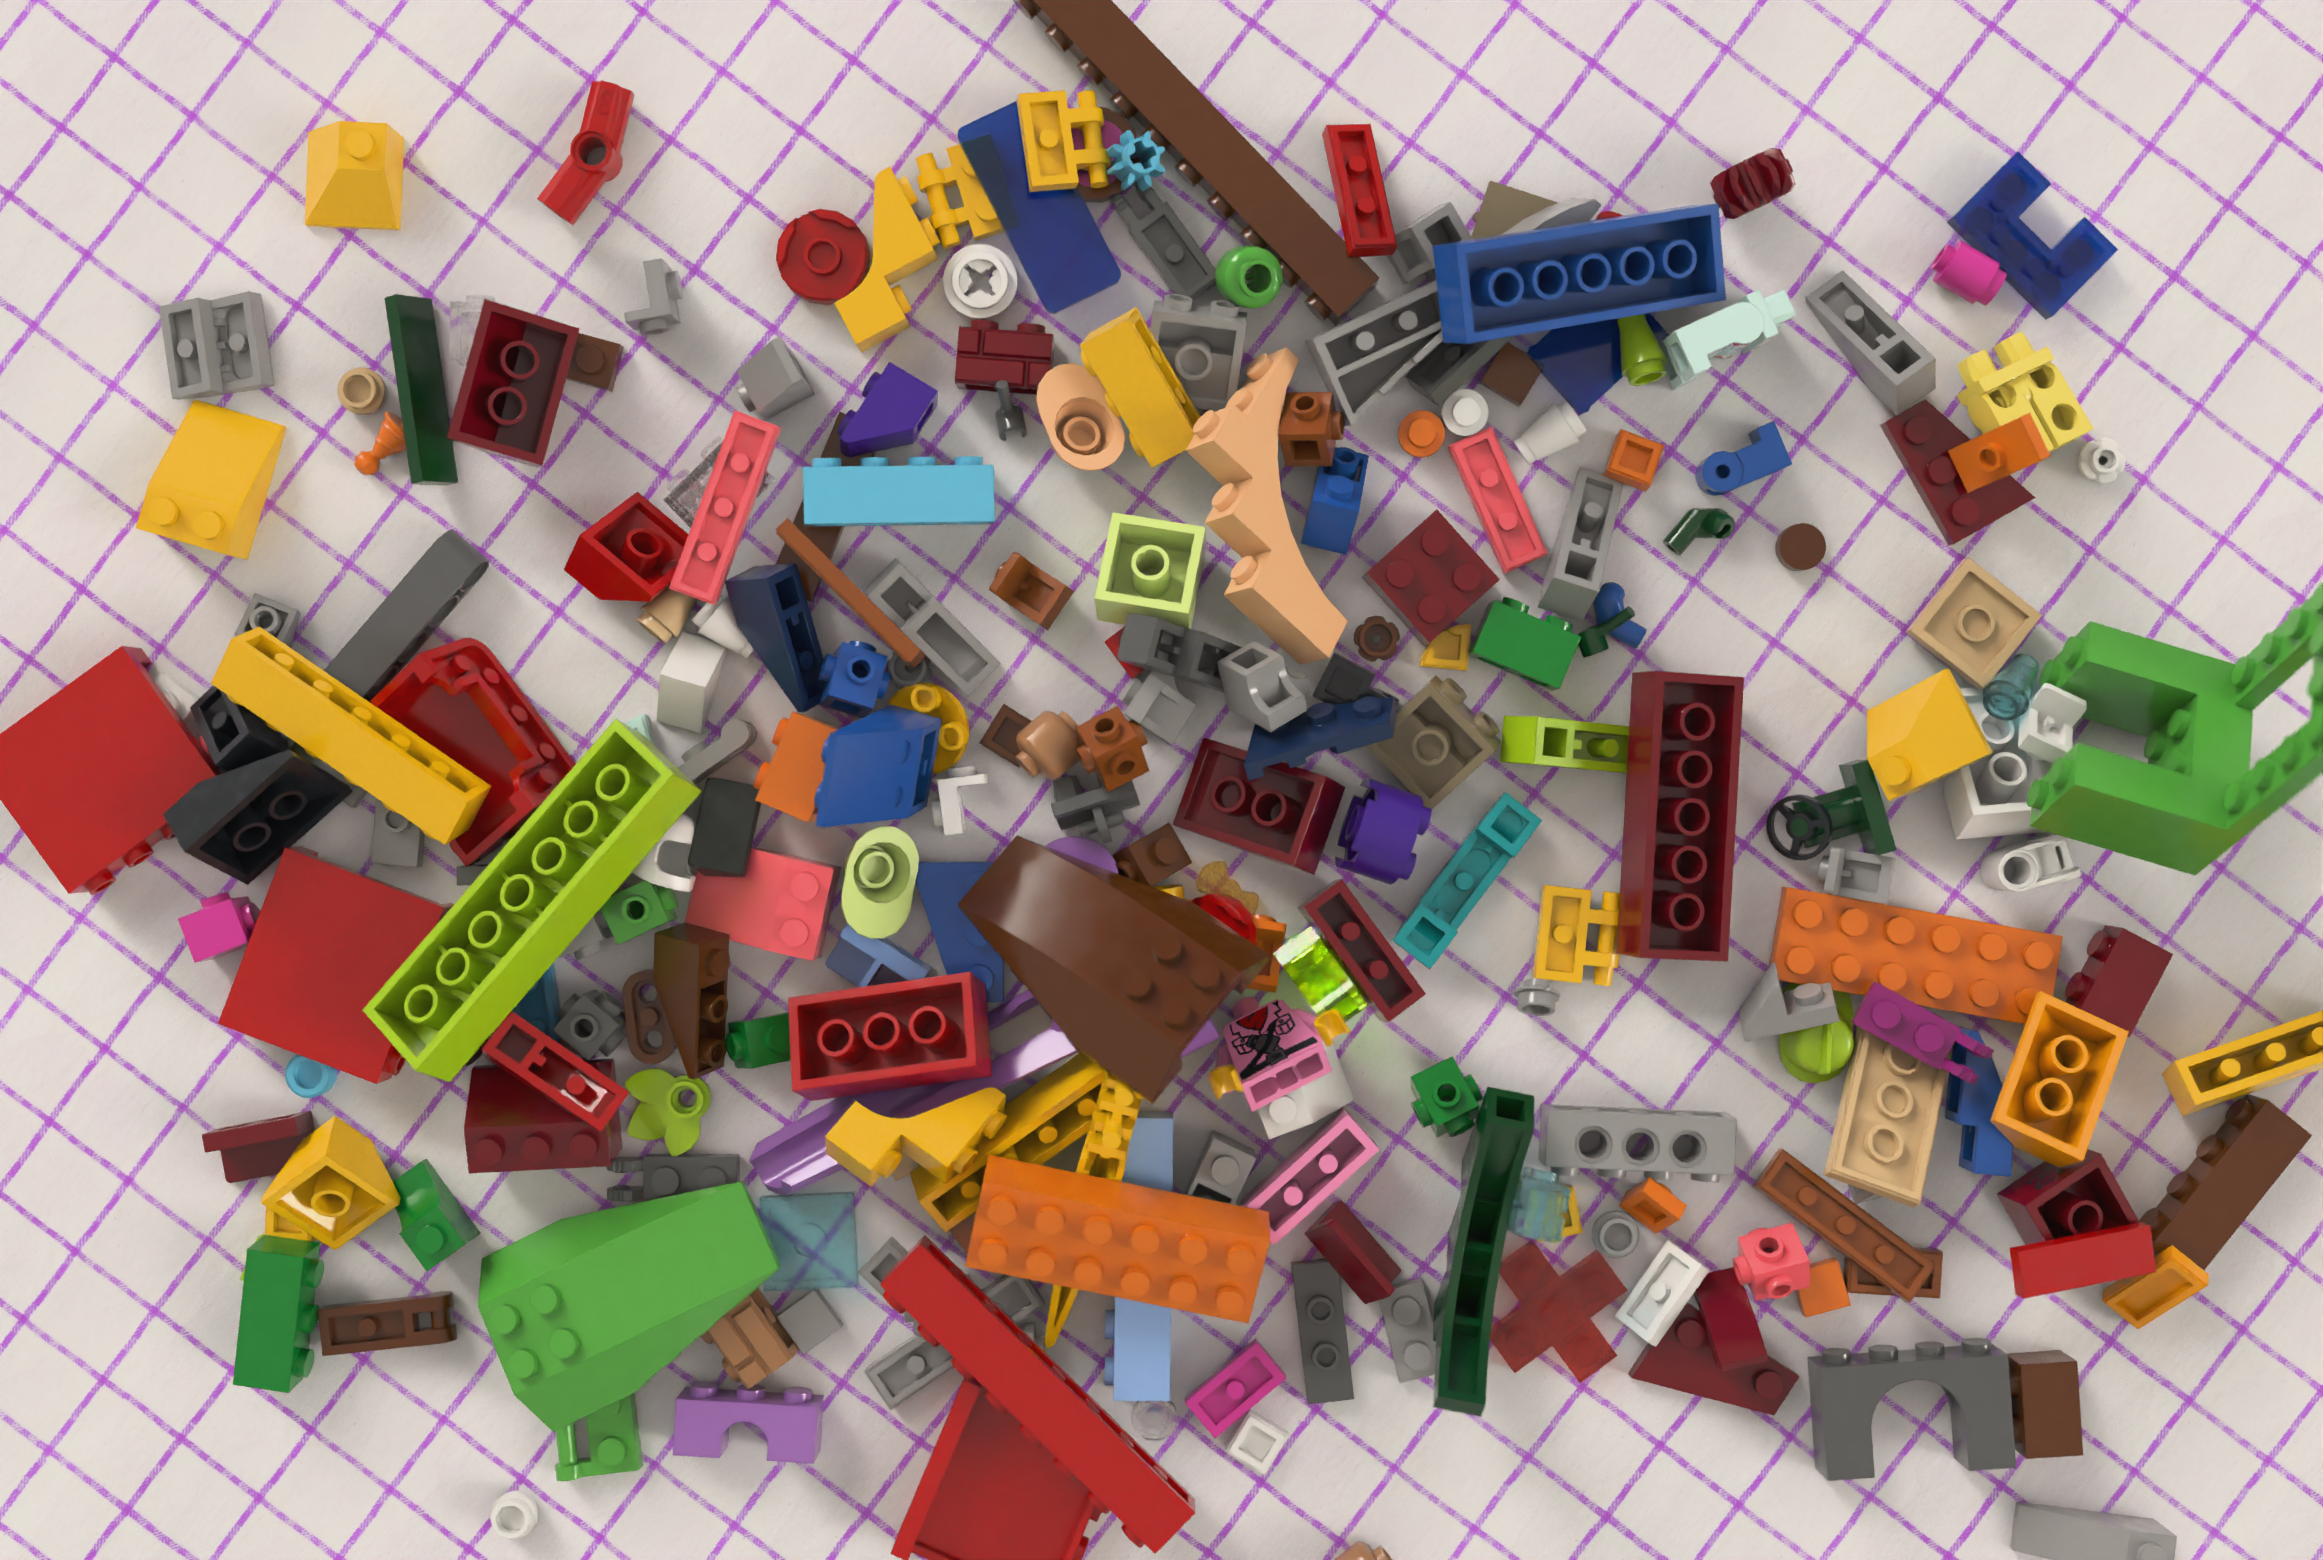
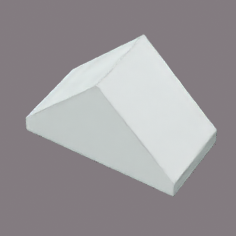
M682 631L660 673L656 721L703 734L728 648L713 640Z

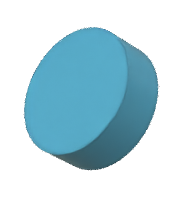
M297 1054L289 1061L285 1071V1078L288 1087L293 1093L303 1098H314L325 1094L334 1086L337 1079V1069Z

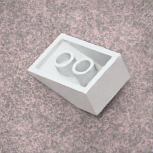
M2030 683L1987 686L1981 690H1978L1976 687L1960 688L1993 753L1943 778L1945 801L1956 840L2047 832L2030 827L2032 807L2027 805V796L2032 783L2036 779H2041L2051 769L2053 764L2046 760H2036L2024 750L2018 748L2020 714L2034 697Z

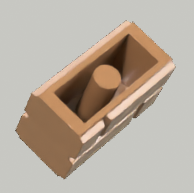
M759 1288L738 1306L728 1311L716 1322L717 1324L701 1336L706 1343L716 1344L725 1357L722 1359V1364L726 1373L733 1381H742L747 1389H750L770 1373H773L790 1361L799 1350L777 1319V1313Z

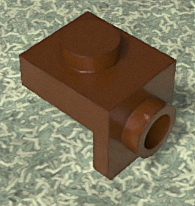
M1170 822L1112 855L1119 875L1151 887L1193 863Z

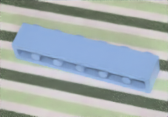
M1138 1112L1129 1142L1126 1166L1121 1182L1173 1192V1112ZM1115 1297V1310L1105 1311V1339H1114V1357H1105L1104 1385L1114 1386L1113 1401H1170L1171 1308Z

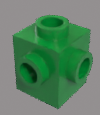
M1453 1056L1410 1077L1411 1090L1417 1099L1411 1103V1106L1423 1128L1431 1126L1436 1137L1448 1133L1450 1137H1455L1475 1125L1473 1120L1477 1118L1479 1113L1477 1102L1483 1100V1097L1472 1075L1469 1074L1463 1077Z

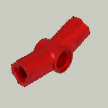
M602 80L592 81L581 129L573 138L570 146V155L537 198L542 204L572 226L604 183L613 180L619 175L622 168L623 158L620 152L634 93L617 84ZM597 147H605L606 155L604 160L596 165H588L587 157L589 153Z

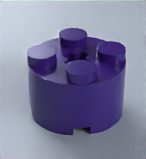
M1365 778L1360 786L1368 788L1363 798L1354 795L1346 812L1337 843L1338 846L1345 848L1344 859L1335 856V865L1389 885L1394 884L1398 878L1407 881L1416 863V854L1412 853L1417 834L1422 836L1426 832L1432 810L1423 806V799L1420 795Z

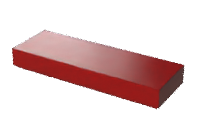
M1371 124L1326 125L1322 137L1348 257L1393 255L1398 246Z
M2142 1222L2010 1248L2015 1295L2023 1299L2156 1272L2151 1226Z

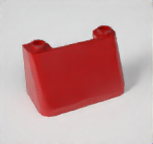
M463 638L418 654L370 701L371 704L492 786L469 830L449 842L452 851L465 866H471L481 861L503 844L504 838L513 837L576 765L492 651L485 644L473 638Z

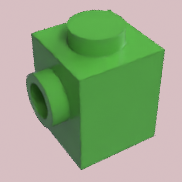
M646 880L612 895L600 908L617 945L633 940L678 919L674 911L678 907V901L673 889L652 884Z

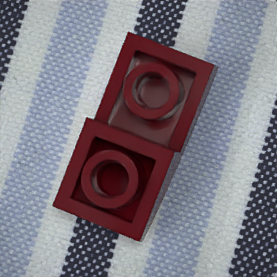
M1734 1267L1709 1272L1693 1295L1706 1323V1335L1720 1370L1725 1371L1768 1361L1765 1345L1744 1285L1741 1286L1737 1279Z

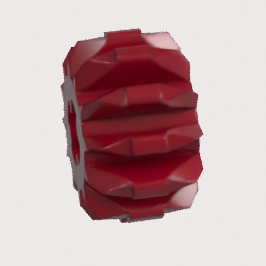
M1769 148L1714 176L1710 183L1714 192L1713 198L1719 208H1721L1725 218H1739L1791 192L1796 185L1792 175L1794 171L1789 160L1785 159L1781 149Z

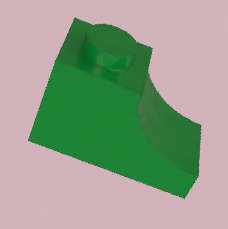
M428 1159L421 1161L393 1181L401 1197L400 1204L395 1207L402 1226V1232L399 1234L426 1272L481 1234Z

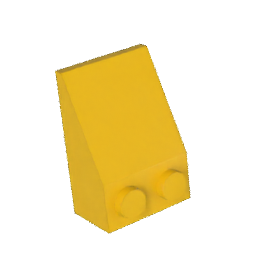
M194 399L148 484L136 528L218 553L248 560L287 427Z

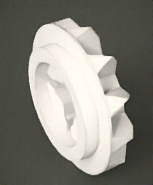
M974 244L962 248L951 257L944 270L943 287L948 301L955 310L970 319L985 318L990 320L993 316L1006 311L1017 294L1018 280L1013 262L1003 251L991 245ZM968 268L973 273L977 272L980 276L985 275L987 272L991 273L996 269L989 279L994 296L982 290L968 295L970 293L969 289L973 286L970 274L967 271Z

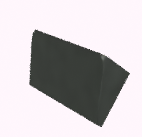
M707 778L688 858V865L704 876L745 877L761 802L755 800L759 789L754 788L751 784L721 778Z

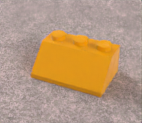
M2042 991L2038 992L1990 1119L1992 1124L2014 1147L2054 1166L2063 1167L2082 1162L2124 1047L2128 1031Z

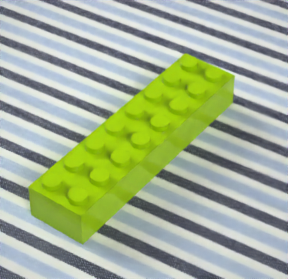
M615 719L363 1009V1012L415 1071L450 1082L702 791L645 736L620 720Z

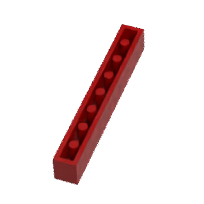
M926 1235L885 1275L880 1286L886 1290L883 1293V1297L888 1304L901 1314L907 1311L919 1323L917 1330L929 1344L934 1347H938L941 1344L953 1356L951 1363L964 1378L969 1381L975 1378L988 1390L985 1393L988 1401L1002 1414H1006L1009 1411L1021 1423L1019 1429L1030 1443L1038 1448L1043 1444L1056 1457L1053 1462L1066 1478L1071 1481L1078 1478L1090 1490L1087 1495L1101 1512L1108 1514L1111 1511L1124 1523L1121 1526L1123 1532L1136 1546L1142 1548L1145 1544L1156 1554L1195 1514V1498Z

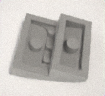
M248 291L214 300L194 298L159 306L172 399L211 397L274 386L261 294Z

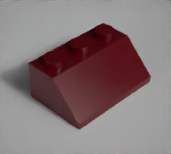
M484 299L447 439L536 468L543 466L579 328Z
M614 1059L584 1060L616 1083ZM481 1065L472 1068L464 1123L469 1174L611 1166L621 1151L622 1138L619 1108L600 1133L521 1083L497 1065Z

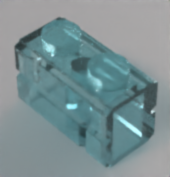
M1525 1166L1524 1173L1520 1175L1507 1228L1508 1231L1517 1236L1551 1243L1562 1241L1565 1219L1561 1214L1567 1212L1571 1190L1565 1185L1558 1183L1560 1174Z

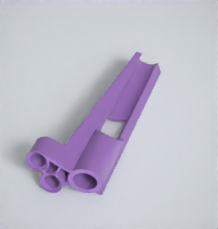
M1029 989L988 1012L989 1032L1039 1004ZM1211 1018L1181 1053V1057L1185 1058L1221 1037ZM1053 1020L1049 1029L992 1060V1077L837 1097L758 1142L749 1162L753 1165L768 1190L783 1195L793 1194L845 1168L826 1154L825 1136L855 1101L881 1116L896 1119L911 1118L987 1087L1000 1090L1079 1051L1074 1048L1066 1038L1063 1030Z

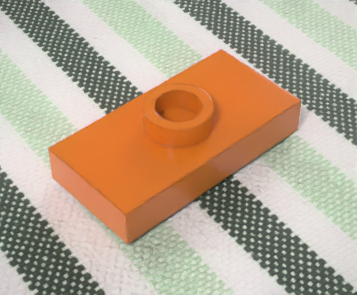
M2030 413L1948 450L1967 493L2051 456Z

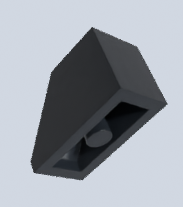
M214 685L190 707L215 766L227 772L288 750L280 732L271 729L263 719L244 706L232 702L227 697V694Z

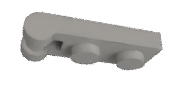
M732 719L727 721L722 727L721 738L709 746L703 741L689 749L681 756L685 763L679 766L678 769L695 785L755 743L757 738L755 726L744 720Z

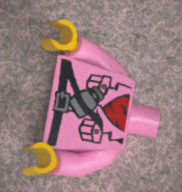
M1245 997L1237 1001L1232 1009V1014L1236 1020L1226 1024L1222 1031L1226 1043L1219 1048L1215 1068L1208 1073V1079L1216 1100L1221 1099L1224 1093H1231L1234 1090H1237V1092L1243 1091L1248 1106L1253 1112L1331 1072L1332 1070L1322 1042H1324L1326 1047H1329L1333 1044V1040L1337 1035L1350 1032L1338 1009L1328 1010L1317 1016L1300 1008L1292 1010L1283 1000L1278 999L1262 1007L1254 997Z

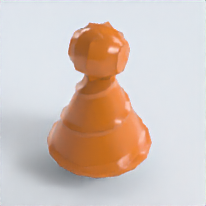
M390 411L385 412V418L378 436L375 438L372 451H361L355 457L354 465L361 474L374 475L380 469L381 461L379 459H385L387 456L406 450L402 419Z

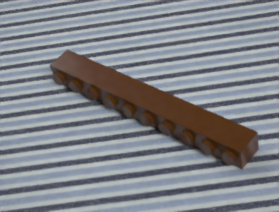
M1013 0L1027 18L1032 20L1037 16L1048 28L1045 31L1046 36L1060 52L1065 53L1069 50L1080 61L1077 67L1092 85L1097 87L1101 83L1113 95L1110 98V102L1125 119L1130 120L1134 117L1145 128L1142 134L1147 131L1151 132L1150 140L1157 147H1165V150L1178 162L1175 165V169L1185 182L1191 187L1199 184L1211 196L1207 202L1215 213L1225 221L1231 217L1243 230L1240 233V237L1246 245L1266 249L1277 258L1282 269V282L1289 288H1292L1295 284L1308 297L1304 301L1306 306L1318 319L1324 322L1328 318L1336 326L1376 287L1379 280L1378 275L1360 257H1348L1345 241L1112 0Z

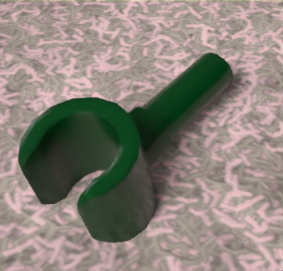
M1628 606L1609 620L1580 632L1578 635L1581 636L1578 646L1582 656L1585 658L1609 649L1605 634L1614 631L1634 617V610Z

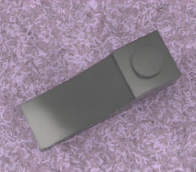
M1128 613L1125 628L1120 639L1117 659L1146 670L1180 678L1224 693L1217 661L1242 647L1202 631L1186 629L1157 617Z

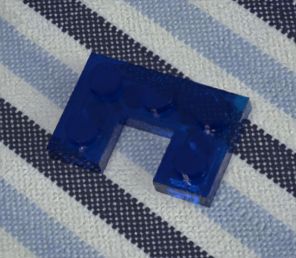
M2016 152L1947 223L1971 247L1999 262V269L2007 273L2005 280L2047 320L2054 316L2118 249L2086 217L2077 221L2050 249L2019 216L2051 183L2019 152Z

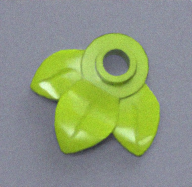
M650 1068L632 1075L625 1081L626 1089L636 1099L641 1101L634 1111L628 1126L627 1134L630 1137L642 1140H656L664 1137L665 1145L671 1156H679L695 1145L700 1136V1117L708 1111L712 1098L710 1088L702 1078L699 1077L693 1080L688 1078L687 1074L676 1078L662 1068ZM684 1089H690L695 1093L696 1102L694 1105L690 1106L683 1103L681 1093Z

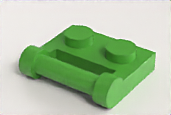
M635 1393L586 1416L590 1449L589 1458L578 1459L574 1423L556 1431L559 1463L555 1465L557 1481H572L587 1476L637 1471L643 1466Z

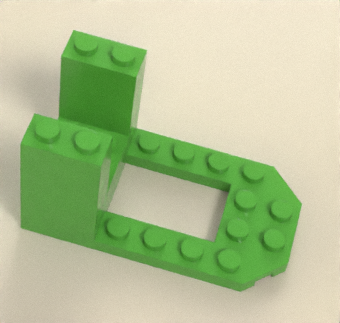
M2323 582L2316 588L2314 594L2299 608L2292 609L2283 623L2272 633L2265 634L2260 644L2246 657L2239 658L2236 664L2091 621L2075 637L2070 636L2063 650L2053 660L2049 659L2045 663L2040 674V686L2049 683L2084 699L2087 702V710L2081 718L2148 737L2144 747V756L2148 758V763L2078 742L2063 758H2057L2051 769L2041 779H2036L2032 783L2027 796V805L2032 807L2030 827L2196 876L2323 774ZM2313 658V674L2310 677L2307 688L2308 695L2312 697L2311 718L2295 733L2286 736L2282 743L2265 758L2259 759L2250 770L2253 710Z

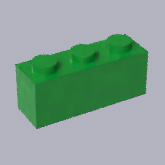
M264 1235L247 1249L233 1385L289 1393L303 1378L309 1376L314 1362V1350L309 1349L310 1333L314 1331L317 1325L319 1306L314 1304L315 1288L320 1285L324 1272V1261L319 1259L320 1243Z

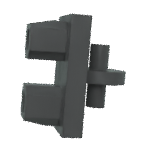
M1070 775L1055 780L1053 782L1055 802L1051 803V807L1061 831L1078 825L1081 837L1099 832L1103 844L1112 842L1109 828L1126 823L1122 811L1140 805L1132 780L1107 792L1097 777L1100 788L1085 793L1082 792L1077 775Z

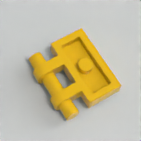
M1065 90L1021 93L1018 95L1016 102L1030 192L1074 189L1079 183L1077 170L1081 169L1088 171L1090 187L1102 188L1109 184L1107 168L1111 166L1110 157L1106 153L1107 149L1103 148L1100 128L1104 126L1103 110L1097 107L1095 91L1086 90L1077 94L1079 108L1068 109ZM1077 128L1082 130L1085 149L1074 150L1071 129Z
M991 135L946 148L951 167L945 169L937 168L933 153H926L915 159L920 173L917 176V182L920 191L926 193L933 214L929 217L935 233H939L944 249L953 248L961 244L957 228L970 224L975 242L1019 228ZM957 184L964 207L950 209L944 188Z
M1542 884L1532 977L1582 983L1583 966L1590 965L1595 966L1593 984L1612 986L1613 969L1618 968L1620 954L1615 953L1620 893L1603 891L1602 908L1591 909L1592 890ZM1588 923L1600 924L1597 951L1585 950Z

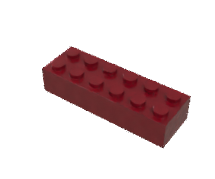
M1665 671L1632 673L1616 951L1618 954L1637 958L1728 962L1744 677Z

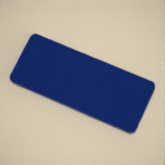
M1016 101L964 125L958 130L957 140L1042 305L1048 313L1056 314L1119 282L1121 271L1078 188L1030 192Z

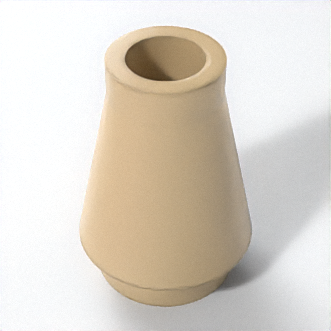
M668 587L652 601L647 602L640 608L643 613L636 621L656 639L666 644L672 636L674 638L678 637L698 599Z

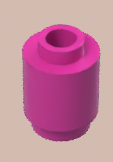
M1961 240L1953 247L1946 244L1931 265V269L1936 271L1933 282L1971 304L1977 301L1984 306L1995 297L2004 283L2007 273L1999 269V262Z

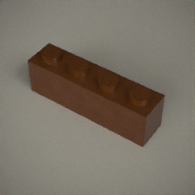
M2247 1094L2244 1098L2234 1102L2225 1114L2226 1121L2218 1131L2200 1143L2196 1150L2197 1157L2186 1171L2178 1173L2169 1182L2167 1194L2158 1206L2148 1210L2139 1220V1222L2151 1226L2154 1257L2173 1245L2200 1268L2205 1270L2312 1135L2267 1099Z

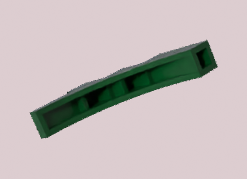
M1487 1087L1462 1159L1461 1195L1448 1231L1447 1269L1434 1303L1433 1341H1436L1434 1408L1481 1417L1486 1405L1487 1368L1495 1296L1514 1197L1534 1133L1533 1095Z

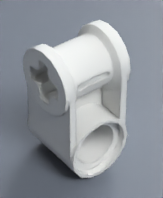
M2050 832L2030 837L2026 841L1993 850L1983 858L1980 866L1981 877L1985 884L1992 889L2021 892L2043 885L2068 881L2081 876L2082 873L2079 867L2074 866L2067 843L2068 838ZM2009 859L2014 862L2016 867L2015 876L2011 881L2006 880L2003 871L2004 865Z

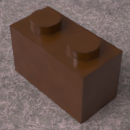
M2061 1350L2006 1353L2009 1360L2015 1450L2026 1459L2083 1455L2077 1361Z

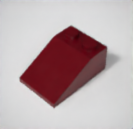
M1203 738L1172 825L1315 875L1346 787L1327 776L1299 767L1289 768L1288 764L1283 762L1264 767L1263 772L1265 776L1248 781L1244 768L1247 751Z

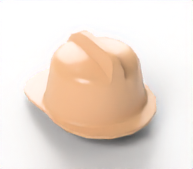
M1069 363L1058 365L1049 370L1040 381L1036 395L1039 415L1050 439L1052 449L1059 459L1077 469L1086 471L1104 469L1116 462L1123 451L1125 434L1122 423L1108 407L1105 399L1106 390L1099 378L1091 376L1085 366Z

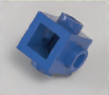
M850 641L849 644L842 642L833 655L826 653L818 680L825 682L819 705L859 718L867 716L874 709L876 698L882 700L886 693L890 673L884 671L888 656L876 653L874 646L861 641Z

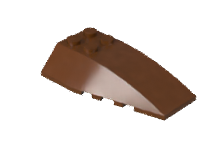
M1018 835L958 903L959 909L992 949L1000 954L1021 984L1024 983L1034 995L1040 1007L1050 1019L1053 1018L1063 1030L1066 1038L1074 1048L1152 1105L1183 1068L1181 1053L1234 989L1239 994H1242L1270 960L1269 954L1193 902Z

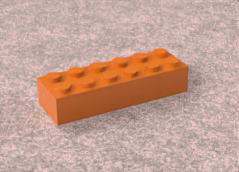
M988 1155L965 1267L1249 1324L1270 1244L1269 1212Z

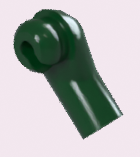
M1693 508L1682 517L1665 537L1663 543L1668 549L1680 556L1695 538H1728L1734 531L1735 521L1732 516L1722 509Z

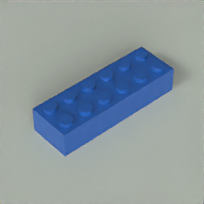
M1718 204L1682 206L1433 246L1443 343L1469 344L1726 300Z

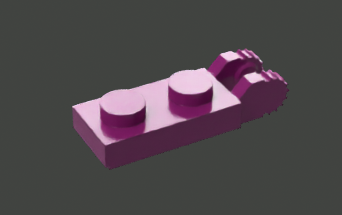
M1873 981L1851 1020L1853 1024L1937 1070L1941 1067L1972 1085H1975L1979 1078L1974 1070L1946 1058L1952 1045L1956 1041L1966 1047L1972 1054L1980 1058L1985 1057L1988 1060L1994 1052L1988 1046L1962 1033V1028L1876 981Z

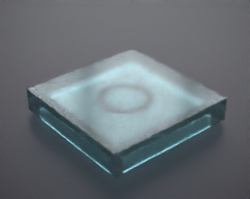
M855 1191L764 1195L759 1198L760 1219L782 1267L763 1283L764 1291L850 1288L858 1286Z

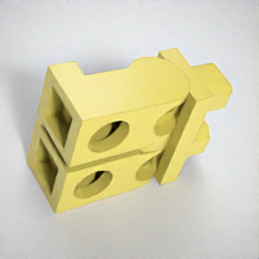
M2022 331L2008 337L1993 347L2004 368L1997 371L1986 349L1969 356L1957 365L1967 387L1957 394V397L1963 407L1967 406L1970 419L1981 430L1982 434L2030 413L2050 453L2094 429L2061 372L2050 362L2054 357L2048 346L2035 352Z

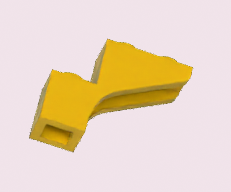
M891 167L880 171L875 177L873 260L871 268L863 282L854 291L834 302L861 352L911 327L904 314L912 311V308L900 285L892 289L890 285L938 260L933 246L939 244L940 241L927 217L920 221L918 220L911 207L912 204L918 202V199L906 176L897 180Z
M987 1087L917 1116L905 1119L881 1116L855 1101L825 1136L826 1154L870 1187L881 1175L887 1178L893 1173L903 1157V1154L900 1153L901 1151L947 1184L956 1172L963 1175L970 1168L978 1154L975 1148L984 1137L992 1139L1004 1125L1007 1119V1115L1004 1114L1006 1095L996 1088Z

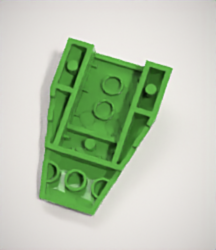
M740 1181L560 1219L482 1258L478 1309L514 1396L547 1427L555 1432L639 1391L650 1381V1378L682 1354L681 1352L699 1336L704 1335L717 1324L716 1322L721 1317L738 1306L782 1267L745 1182Z

